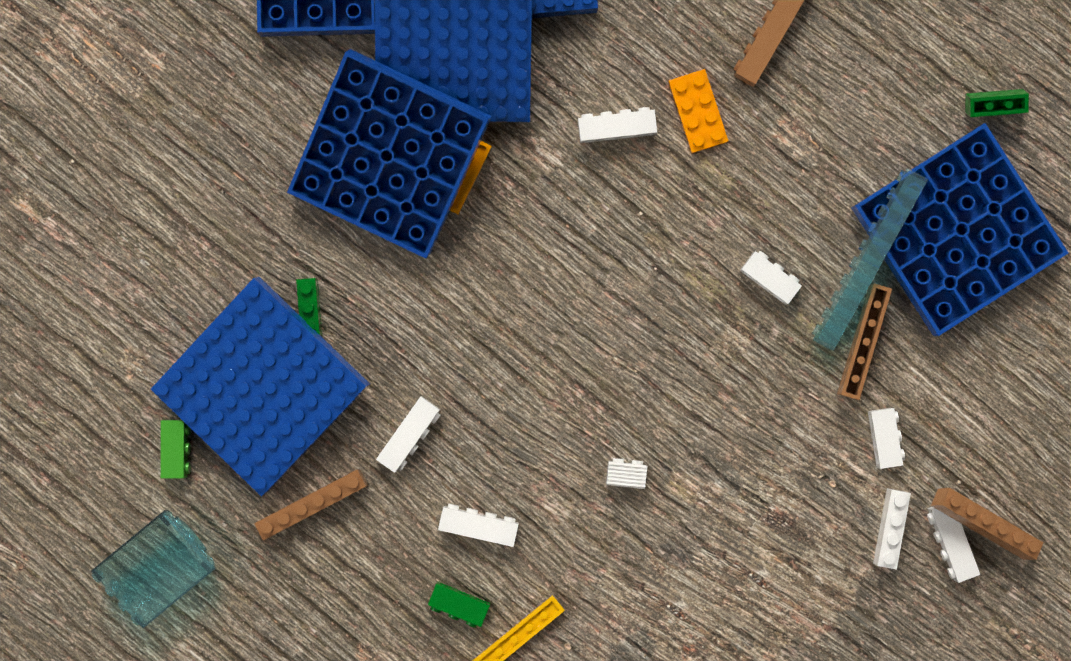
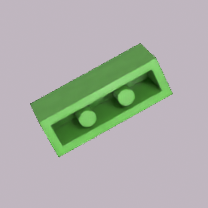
M161 420V478H186L190 474L191 465L188 462V455L191 452V445L188 443V435L191 433V428L183 420Z

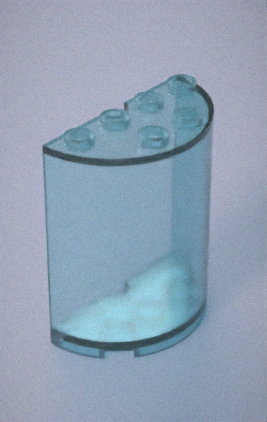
M164 510L92 569L91 572L95 581L101 582L106 587L105 591L110 597L116 596L119 599V607L131 615L133 623L144 628L215 569V563L212 557L205 553L206 547L191 528L178 516L174 518L171 511Z

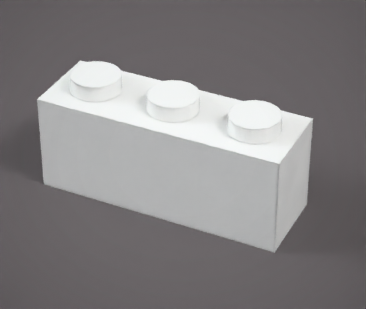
M753 252L740 271L783 304H789L802 286L798 283L800 280L792 274L788 276L784 273V268L779 264L774 263L773 265L769 262V257L763 252Z
M894 408L868 411L876 467L884 469L903 466L905 453L900 448L902 435L901 431L897 429V423L899 422L898 412Z

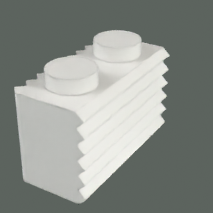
M613 458V461H608L606 485L645 489L647 465H643V461L632 460L631 464L624 463V459Z

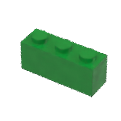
M1024 89L966 93L965 112L970 117L1029 113V93Z
M296 279L299 315L313 330L322 336L318 279Z
M438 581L428 602L432 611L441 613V611L446 612L448 617L457 621L459 618L465 620L466 624L473 628L482 626L490 607L489 602Z

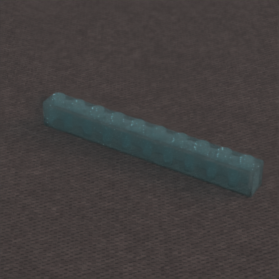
M909 168L906 171L901 170L896 180L899 181L896 189L891 188L886 197L890 200L886 206H881L877 214L880 216L878 222H873L870 226L868 233L871 235L868 240L863 239L858 248L861 250L858 258L854 256L849 265L852 268L849 275L845 273L841 279L840 284L843 286L840 291L835 290L831 301H833L831 308L826 307L821 316L824 318L822 324H817L812 332L815 335L814 341L832 351L837 346L928 181V178Z

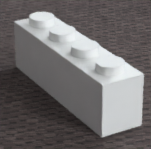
M650 107L639 108L637 112H631V109L620 110L619 114H612L611 111L600 113L601 116L583 114L581 115L582 118H578L580 143L657 134L655 109L650 110Z
M420 396L376 460L394 473L397 470L402 471L407 464L405 459L408 454H414L419 447L416 445L420 438L424 440L430 430L427 428L430 423L435 424L441 416L438 413L440 409Z
M887 488L873 564L897 570L911 493Z
M448 504V507H443L438 530L514 547L519 523L515 522L516 519L512 517L496 518L497 514L486 512L483 515L478 514L476 509L467 508L465 511L459 509L458 505Z
M934 507L927 508L929 512L927 514L928 521L931 525H934L936 531L934 532V537L943 549L940 550L941 556L944 561H947L949 566L947 568L949 577L960 583L979 576L980 572L962 524Z

